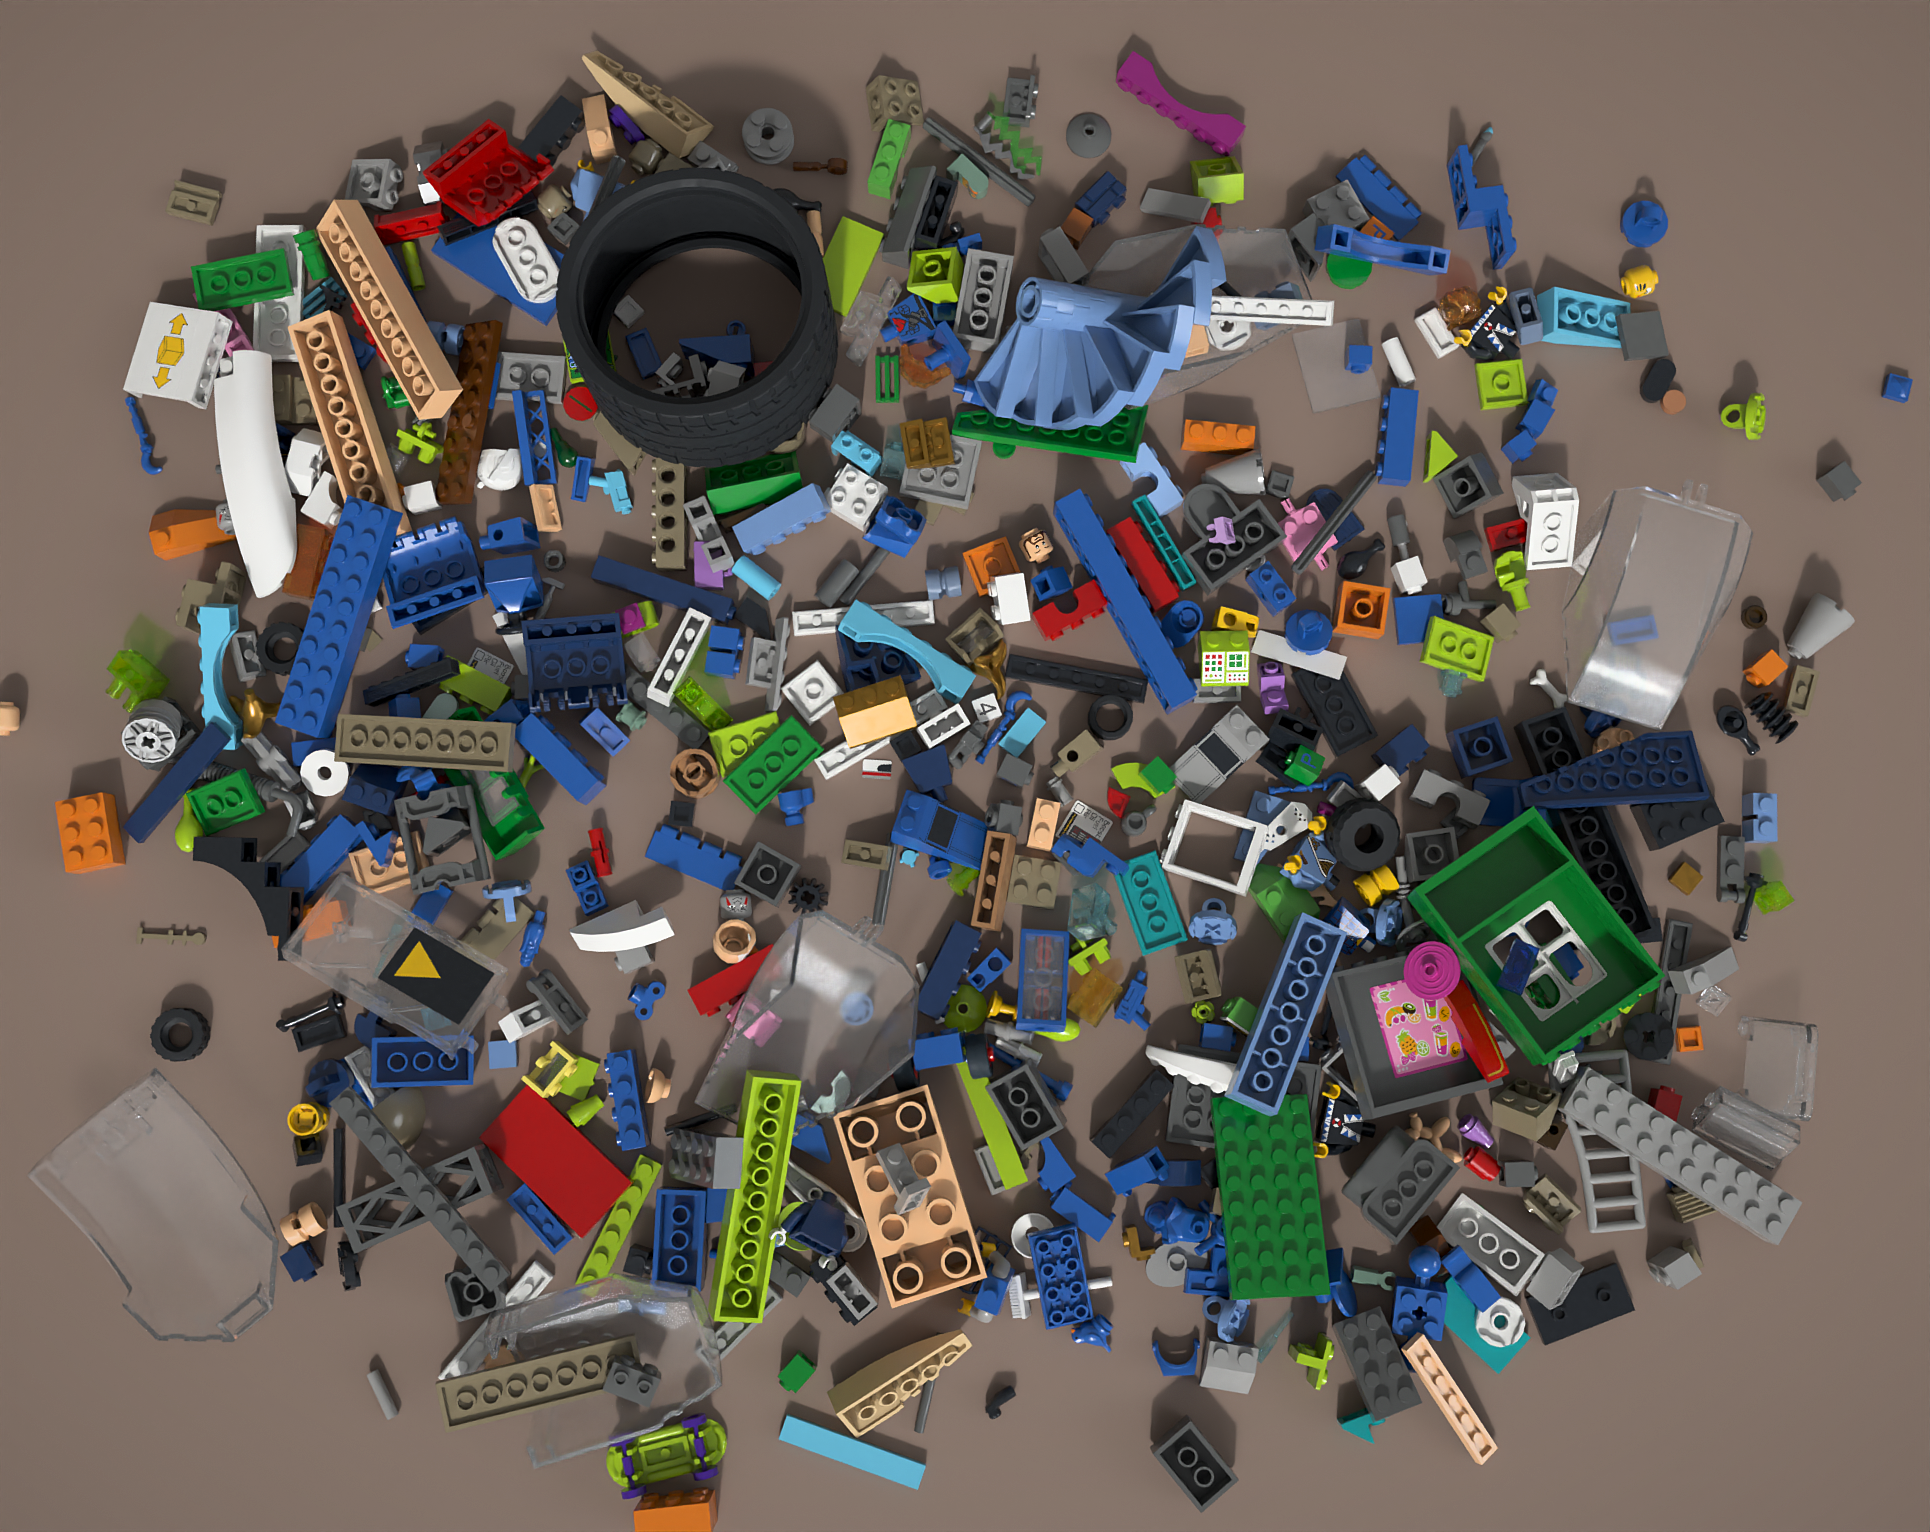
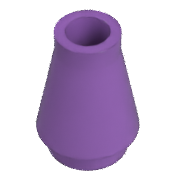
M1467 1114L1459 1121L1457 1128L1460 1130L1461 1135L1477 1143L1483 1149H1487L1492 1145L1494 1138L1488 1133L1477 1116Z

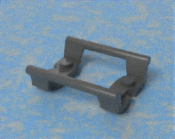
M472 785L431 791L426 800H423L420 795L394 800L413 896L439 890V886L443 881L449 887L491 879ZM452 807L466 809L477 858L466 864L447 862L425 867L418 871L408 818L420 820L447 813Z

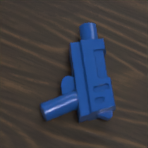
M1138 970L1134 979H1130L1129 986L1114 1011V1018L1122 1019L1128 1024L1133 1020L1145 1031L1151 1024L1142 1016L1145 1007L1140 1003L1148 987L1142 984L1147 974Z

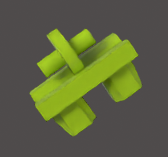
M425 421L421 426L415 423L412 428L413 430L409 428L405 431L398 429L396 436L400 437L398 450L407 454H413L415 446L421 448L418 459L427 464L432 463L437 454L443 453V445L433 441L437 434L431 431V423Z
M1079 933L1074 935L1077 942L1070 946L1071 950L1075 952L1081 948L1083 951L1070 958L1068 964L1070 967L1073 966L1081 976L1092 970L1086 957L1094 954L1099 964L1111 958L1106 947L1108 942L1105 938L1087 947L1086 944L1093 941L1090 934L1084 938Z

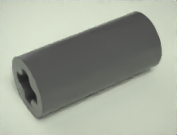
M843 559L814 596L825 606L831 608L860 571L849 561Z

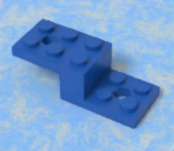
M1460 145L1456 148L1447 164L1458 230L1485 226L1493 270L1502 269L1517 247L1516 239L1512 237L1511 232L1512 217L1508 215L1507 210L1508 195L1504 193L1503 185L1476 188L1477 178L1476 175H1473L1471 168L1473 165L1472 153H1469L1467 145Z

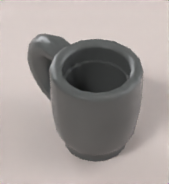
M1150 804L1143 812L1136 810L1127 812L1120 822L1123 833L1130 837L1141 835L1147 827L1146 818L1156 812V806Z

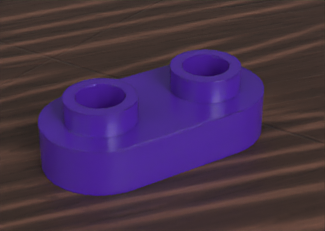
M618 105L609 110L611 114L609 120L616 128L621 127L623 129V135L631 145L637 144L640 140L645 141L641 131Z

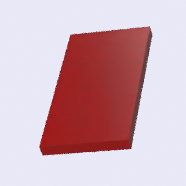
M528 1085L521 1090L479 1137L581 1238H584L634 1183L547 1098H542Z

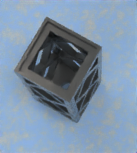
M485 1144L470 1148L423 1169L436 1186L439 1185L446 1173L469 1176L456 1196L445 1195L456 1209L504 1188L490 1151ZM466 1158L470 1161V1164L457 1163ZM396 1181L336 1207L354 1254L429 1221L426 1216L413 1221L420 1209L415 1206V1203L403 1189H400ZM479 1185L481 1192L471 1195ZM388 1199L410 1202L396 1222L374 1219ZM369 1201V1203H368V1204L366 1205V1207L364 1208L363 1203H366V1202ZM351 1209L354 1210V1213L357 1218L356 1221L354 1220ZM359 1230H362L366 1241L363 1242ZM374 1232L385 1233V1234H383V1235H381V1236H378V1237H375Z

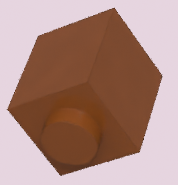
M1075 207L1072 209L1061 229L1073 248L1079 249L1092 229L1093 218Z

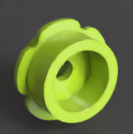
M1201 1000L1195 1003L1191 1014L1198 1023L1203 1024L1214 1019L1215 1008L1211 1002Z

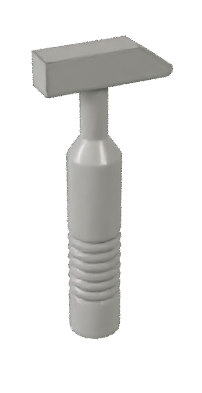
M550 577L542 579L543 582L550 584L551 587L549 592L543 597L544 606L538 608L533 620L545 618L553 600L552 594L555 588L563 590L564 583Z

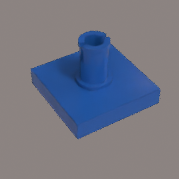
M943 321L937 325L932 341L936 352L924 357V362L930 371L945 363L958 381L965 377L971 358L947 322Z

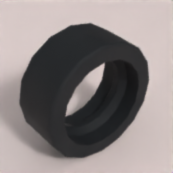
M1117 695L1099 697L1091 705L1088 712L1090 730L1103 740H1116L1123 737L1129 731L1133 722V711L1130 704L1124 698ZM1106 704L1118 706L1124 714L1122 726L1115 731H1106L1097 723L1096 714Z

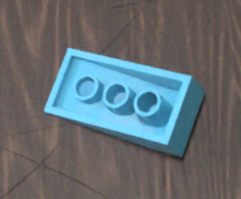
M1553 287L1537 295V306L1543 321V339L1541 341L1554 344L1622 348L1615 317L1619 314L1630 313L1631 303Z

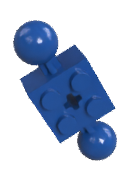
M1427 1245L1414 1248L1409 1255V1266L1415 1273V1279L1396 1276L1390 1318L1391 1332L1408 1336L1407 1341L1399 1346V1351L1410 1373H1416L1401 1348L1417 1332L1424 1334L1426 1339L1442 1341L1448 1292L1446 1283L1430 1281V1277L1434 1276L1440 1269L1441 1258L1434 1248ZM1418 1306H1421L1423 1308L1421 1310H1417Z

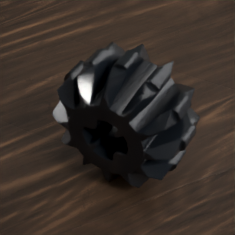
M803 878V887L795 882L794 886L798 891H789V894L796 896V899H791L788 903L790 905L798 904L792 910L794 913L803 908L801 912L802 918L806 917L807 910L810 917L815 918L814 909L822 914L824 911L819 905L828 906V902L821 900V897H827L829 893H820L825 886L823 883L815 888L817 882L815 878H812L810 886H808L807 879ZM806 892L815 895V900H811L812 904L808 905L806 901H803L802 897H806Z

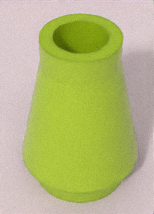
M596 1094L570 1106L571 1109L567 1111V1114L578 1128L580 1125L584 1126L604 1107V1104Z

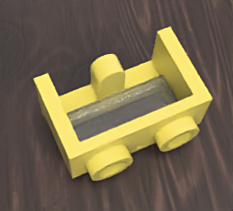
M552 1041L550 1043L552 1048L545 1056H541L535 1064L537 1066L531 1074L524 1075L521 1078L542 1098H548L550 1095L554 1097L562 1088L560 1082L565 1076L571 1077L578 1068L576 1063L579 1059L559 1041Z

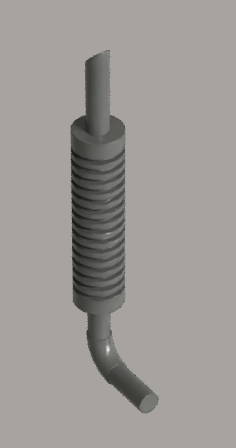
M174 757L168 763L175 765L181 757ZM212 761L198 779L211 783L239 771V769ZM248 773L259 799L272 803L278 798L292 805L293 814L286 835L296 837L304 811L303 803L299 796L292 792L281 790L279 782Z

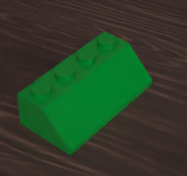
M796 450L786 454L760 456L729 466L726 464L722 467L704 468L706 491L713 515L728 514L731 511L740 509L747 510L761 503L772 505L803 488Z

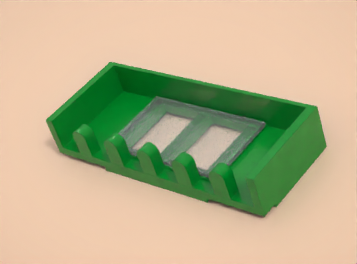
M474 706L456 710L447 719L483 721ZM443 769L453 787L472 785L482 837L496 861L514 855L545 829L528 800L529 795L514 769H512V772Z

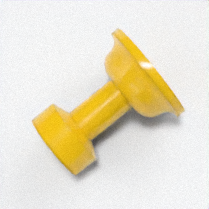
M994 990L988 1002L986 1018L996 1016L999 1012L1011 1015L1012 1021L1016 1022L1017 1004L1012 1006L1002 1003V997L998 995V991Z

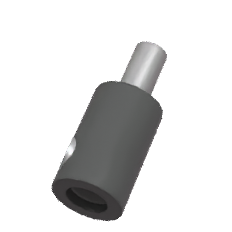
M1404 515L1392 516L1387 519L1393 547H1398L1401 561L1409 559L1406 544L1410 543L1407 529L1408 524Z

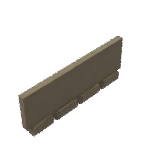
M515 896L513 901L516 921L506 923L503 898L497 899L492 906L499 912L496 914L491 909H488L476 922L483 930L479 932L475 927H472L460 940L466 949L463 950L458 945L453 949L487 969L532 919L535 912Z

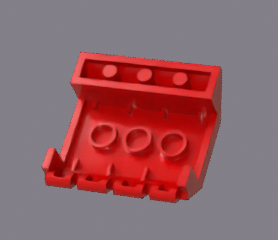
M488 119L423 171V175L445 204L479 227L498 218L507 208L511 207L524 194H527L539 184V181L544 180L550 175L554 169L550 164V160L539 153L536 156L538 162L536 163L508 144L506 130Z

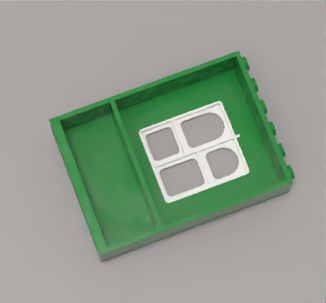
M1534 806L1419 885L1407 896L1438 940L1449 946L1456 953L1462 972L1533 1066L1540 1063L1544 1066L1558 1059L1561 1056L1560 1050L1564 1052L1581 1042L1580 1036L1584 1038L1601 1028L1600 1022L1603 1024L1622 1013L1619 1008L1623 1010L1642 999L1639 994L1643 996L1648 992H1652L1661 985L1659 980L1666 976ZM1548 910L1562 927L1563 932L1547 945L1539 946L1525 928V923L1541 911ZM1512 932L1518 934L1538 961V966L1520 979H1515L1493 951V945ZM1573 942L1592 968L1591 980L1583 986L1569 984L1550 961V954L1565 943ZM1544 974L1550 976L1560 991V999L1556 1006L1551 1009L1538 1008L1532 1003L1524 990L1526 986Z

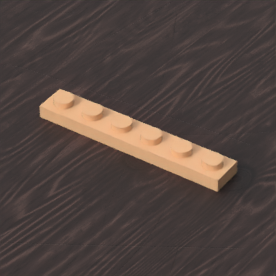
M1417 1332L1401 1350L1474 1461L1482 1465L1498 1447L1424 1334Z

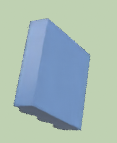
M508 1040L488 1042L489 1069L518 1067L517 1040L511 1043Z

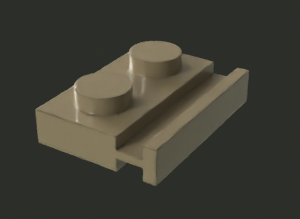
M175 180V188L171 191L165 211L172 216L213 226L219 208V199L222 198V194L216 190Z

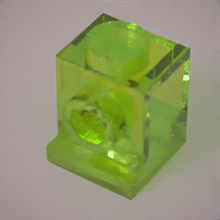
M1781 880L1768 882L1767 885L1756 890L1754 902L1763 915L1769 912L1780 911L1795 901Z

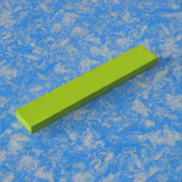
M966 1061L956 1063L1005 1190L1027 1182V1176L1006 1123L985 1088L989 1081L988 1077L972 1079L968 1063Z

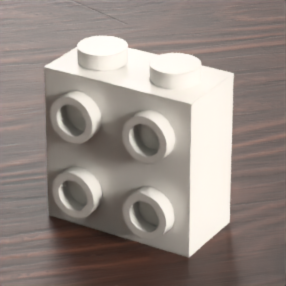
M847 463L844 469L840 468L834 478L836 480L832 488L828 487L824 496L833 514L864 532L887 496L888 488Z

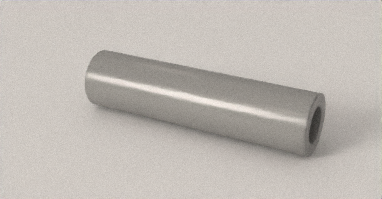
M377 1369L367 1374L366 1376L387 1420L398 1415L399 1412L379 1370Z

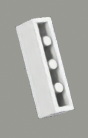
M689 608L648 688V698L667 707L670 706L710 627L711 617Z

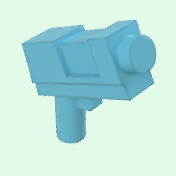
M617 469L615 472L605 473L606 478L590 476L589 485L603 487L604 493L611 495L616 512L622 511V514L631 513L633 505L627 492L628 487L624 473L620 469Z

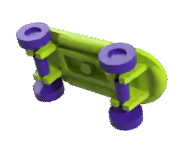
M697 1413L681 1419V1423L634 1434V1431H627L610 1437L611 1447L607 1453L606 1465L612 1479L619 1485L626 1487L621 1490L622 1499H631L647 1492L646 1484L692 1472L695 1481L716 1476L719 1472L715 1464L721 1460L725 1453L727 1437L723 1427L718 1422L706 1418L705 1413Z

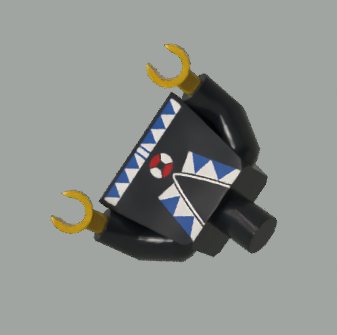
M1496 286L1497 294L1489 292L1488 298L1494 300V304L1491 303L1470 330H1459L1458 332L1461 334V337L1454 338V343L1461 344V347L1472 359L1493 360L1499 352L1512 359L1520 349L1510 341V338L1517 329L1505 300L1507 291L1504 287Z
M1326 1082L1330 1086L1329 1092H1322L1324 1098L1315 1137L1316 1142H1313V1146H1317V1152L1314 1154V1157L1318 1158L1335 1156L1349 1151L1353 1145L1359 1144L1360 1136L1373 1138L1376 1130V1124L1363 1121L1358 1102L1347 1091L1331 1082Z

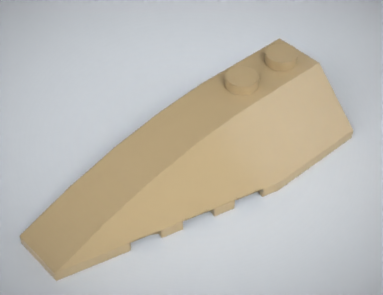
M599 51L583 55L582 60L613 102L643 132L650 136L655 143L663 146L674 156L682 158L690 155L699 141H703L713 130L714 126L680 99L672 96L670 99L661 94V88L656 85L652 87L641 82L642 77L636 73L624 72L621 64Z
M960 1329L913 1343L888 1354L857 1371L854 1375L827 1391L836 1415L856 1438L860 1437L899 1412L904 1407L903 1402L908 1397L918 1395L921 1392L920 1387L928 1379L933 1381L937 1378L940 1369L944 1365L950 1366L972 1344Z

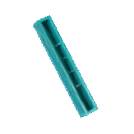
M1146 495L1132 501L1131 505L1182 592L1194 586L1197 581Z

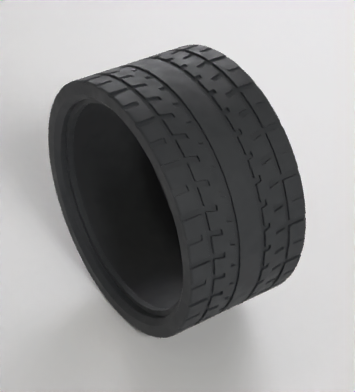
M689 167L658 172L638 179L607 197L596 207L597 209L594 212L592 211L586 217L569 242L570 246L564 253L557 278L556 309L564 343L599 410L608 420L609 424L620 435H623L625 440L637 448L640 447L643 452L670 463H681L684 466L722 467L726 464L729 466L760 457L766 454L767 451H772L788 439H791L801 430L803 422L804 424L808 423L812 410L815 407H820L822 404V398L832 383L838 357L837 324L824 261L816 238L811 233L810 227L803 217L798 215L797 210L786 199H783L780 194L770 187L763 186V183L739 173L727 170L720 171V169ZM705 248H722L745 252L777 268L792 282L802 296L800 313L795 329L782 352L760 374L726 392L692 398L661 395L629 382L607 363L606 345L608 329L612 315L622 296L644 272L674 255Z

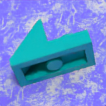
M1367 1408L1337 1419L1342 1429L1373 1444L1375 1443L1368 1425L1376 1426L1386 1421L1384 1418L1373 1423Z

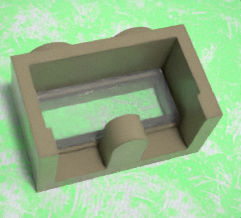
M979 608L963 624L954 629L945 640L950 648L970 667L976 657L982 656L1004 634L998 624Z

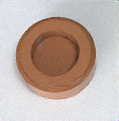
M1670 390L1660 400V405L1665 413L1674 415L1684 409L1686 398L1682 392Z

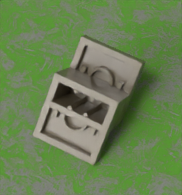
M221 562L215 574L216 584L187 579V583L183 586L181 592V606L177 609L175 615L176 625L200 635L201 625L197 620L200 606L208 603L238 604L239 610L248 573L231 563Z

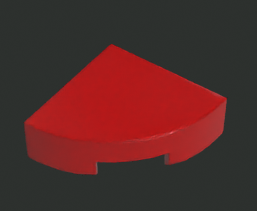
M1109 787L1107 791L1108 806L1113 814L1122 818L1131 796Z

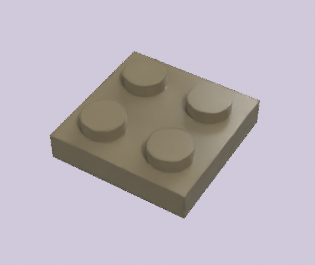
M1014 855L1006 902L1054 910L1061 863Z

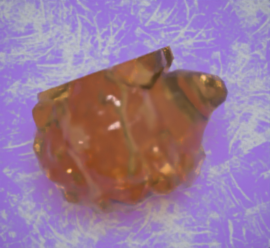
M1468 286L1454 288L1439 299L1438 311L1442 315V320L1449 323L1447 331L1464 325L1482 315L1481 299Z

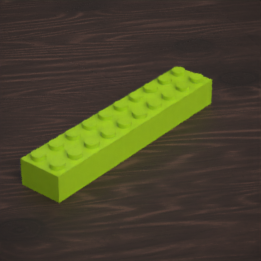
M746 1070L736 1136L744 1138L740 1189H727L708 1305V1312L713 1321L762 1323L776 1241V1235L770 1240L769 1233L772 1229L778 1228L802 1082L794 1073Z

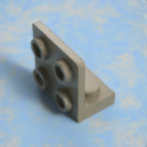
M879 75L866 87L872 131L880 132L886 127L888 119L921 126L924 123L917 81Z

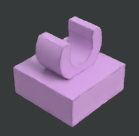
M1222 516L1214 519L1215 524L1207 526V530H1216V536L1209 538V542H1220L1223 544L1236 542L1232 519Z

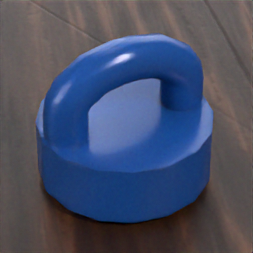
M935 856L930 857V866L927 868L931 879H941L952 872L949 861H943Z

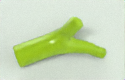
M533 755L530 756V759L524 758V769L519 778L524 788L536 771L545 768L542 764L534 766L535 757Z

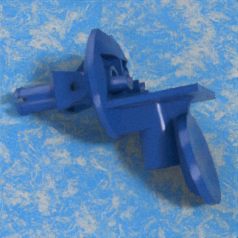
M1343 1247L1325 1250L1331 1294L1315 1296L1319 1303H1327L1334 1298L1340 1311L1347 1317H1353L1357 1314V1298L1352 1282L1343 1270Z

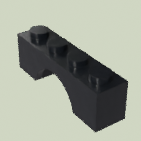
M1154 1068L1137 1086L1125 1104L1089 1140L1110 1159L1174 1088V1085Z

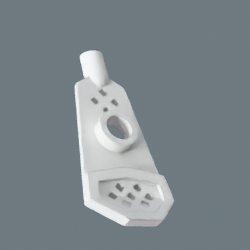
M1291 802L1268 825L1269 830L1267 834L1269 837L1266 836L1261 852L1264 849L1271 851L1306 830L1308 823L1312 821L1310 809L1304 803ZM1278 826L1285 828L1283 835L1277 833L1276 829Z

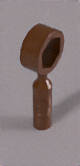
M831 158L828 160V164H821L820 162H793V171H820L821 169H827L831 174L844 175L848 170V161L842 158Z

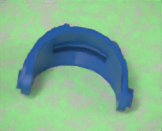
M1197 1338L1193 1339L1194 1353L1192 1358L1187 1363L1181 1365H1174L1165 1361L1160 1355L1158 1340L1152 1343V1351H1154L1164 1377L1195 1374L1197 1349L1200 1348V1341Z

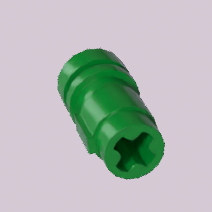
M316 229L293 235L295 243L299 244L297 247L298 251L302 252L303 260L313 281L331 276L328 264L319 246L321 242L320 240L317 241Z

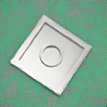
M818 660L780 688L809 726L835 707L833 697L844 694Z

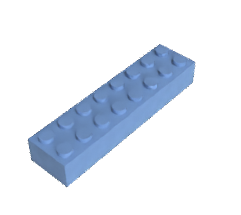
M1303 912L1294 917L1224 1095L1225 1097L1268 1116L1278 1114L1345 940L1346 931Z

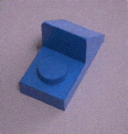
M362 821L355 826L379 866L389 867L392 863L399 833L392 830L379 838L381 833L374 823L370 824L369 822Z

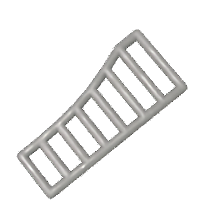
M1617 1049L1575 1053L1578 1063L1619 1059L1620 1074L1602 1076L1615 1084L1621 1083V1087L1632 1094L1627 1050ZM1553 1061L1547 1064L1549 1085L1551 1089L1561 1092L1563 1095L1562 1089L1567 1088L1571 1080L1565 1081L1562 1084L1559 1083L1556 1076L1552 1074L1555 1065ZM1562 1112L1566 1124H1568L1578 1158L1589 1232L1602 1233L1645 1228L1646 1220L1640 1162L1618 1147L1585 1150L1581 1136L1597 1134L1585 1126H1577L1574 1119ZM1629 1156L1630 1171L1591 1174L1588 1160ZM1631 1181L1633 1195L1595 1198L1593 1184ZM1634 1205V1220L1597 1222L1596 1208Z

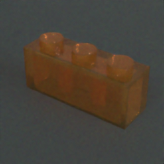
M297 524L296 559L291 573H287L285 576L282 592L290 597L314 601L334 538L332 537L333 534L324 528Z

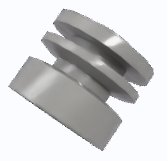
M151 699L136 705L122 733V743L125 750L133 758L149 763L160 762L171 756L182 731L183 720L180 712L173 705L163 700Z

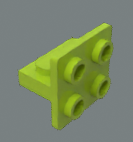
M1319 1332L1314 1349H1312V1346L1298 1342L1297 1346L1290 1344L1288 1354L1296 1363L1310 1366L1307 1381L1314 1389L1320 1390L1321 1385H1325L1327 1381V1362L1332 1359L1334 1354L1332 1340L1324 1333Z

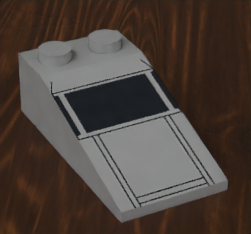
M1236 705L1170 767L1177 776L1173 782L1192 802L1201 804L1270 739Z

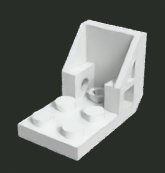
M1558 473L1513 476L1512 488L1520 517L1528 523L1524 555L1526 570L1572 566L1579 506L1577 488Z

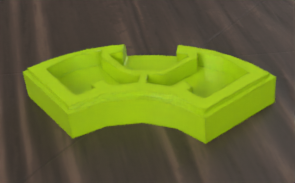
M1125 763L1111 768L1122 790L1130 787L1141 788L1149 792L1154 799L1165 794L1162 791L1157 795L1138 775L1147 764Z

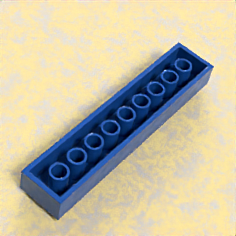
M1078 489L1055 502L1053 515L1091 581H1096L1108 602L1107 610L1165 713L1168 715L1192 702L1197 695L1195 692L1198 690L1192 678H1187L1184 672L1186 667L1180 657L1176 658L1172 651L1174 646L1168 636L1164 637L1161 632L1162 624L1157 616L1153 617L1149 611V608H1151L1150 603L1145 595H1140L1137 589L1139 584L1134 575L1130 576L1126 570L1127 563L1124 557L1116 553L1114 549L1116 544L1110 534L1106 535L1102 528L1104 526L1102 518L1099 514L1095 515L1091 509L1093 504L1087 493L1083 494L1081 489Z
M347 495L275 723L316 738H331L403 513Z

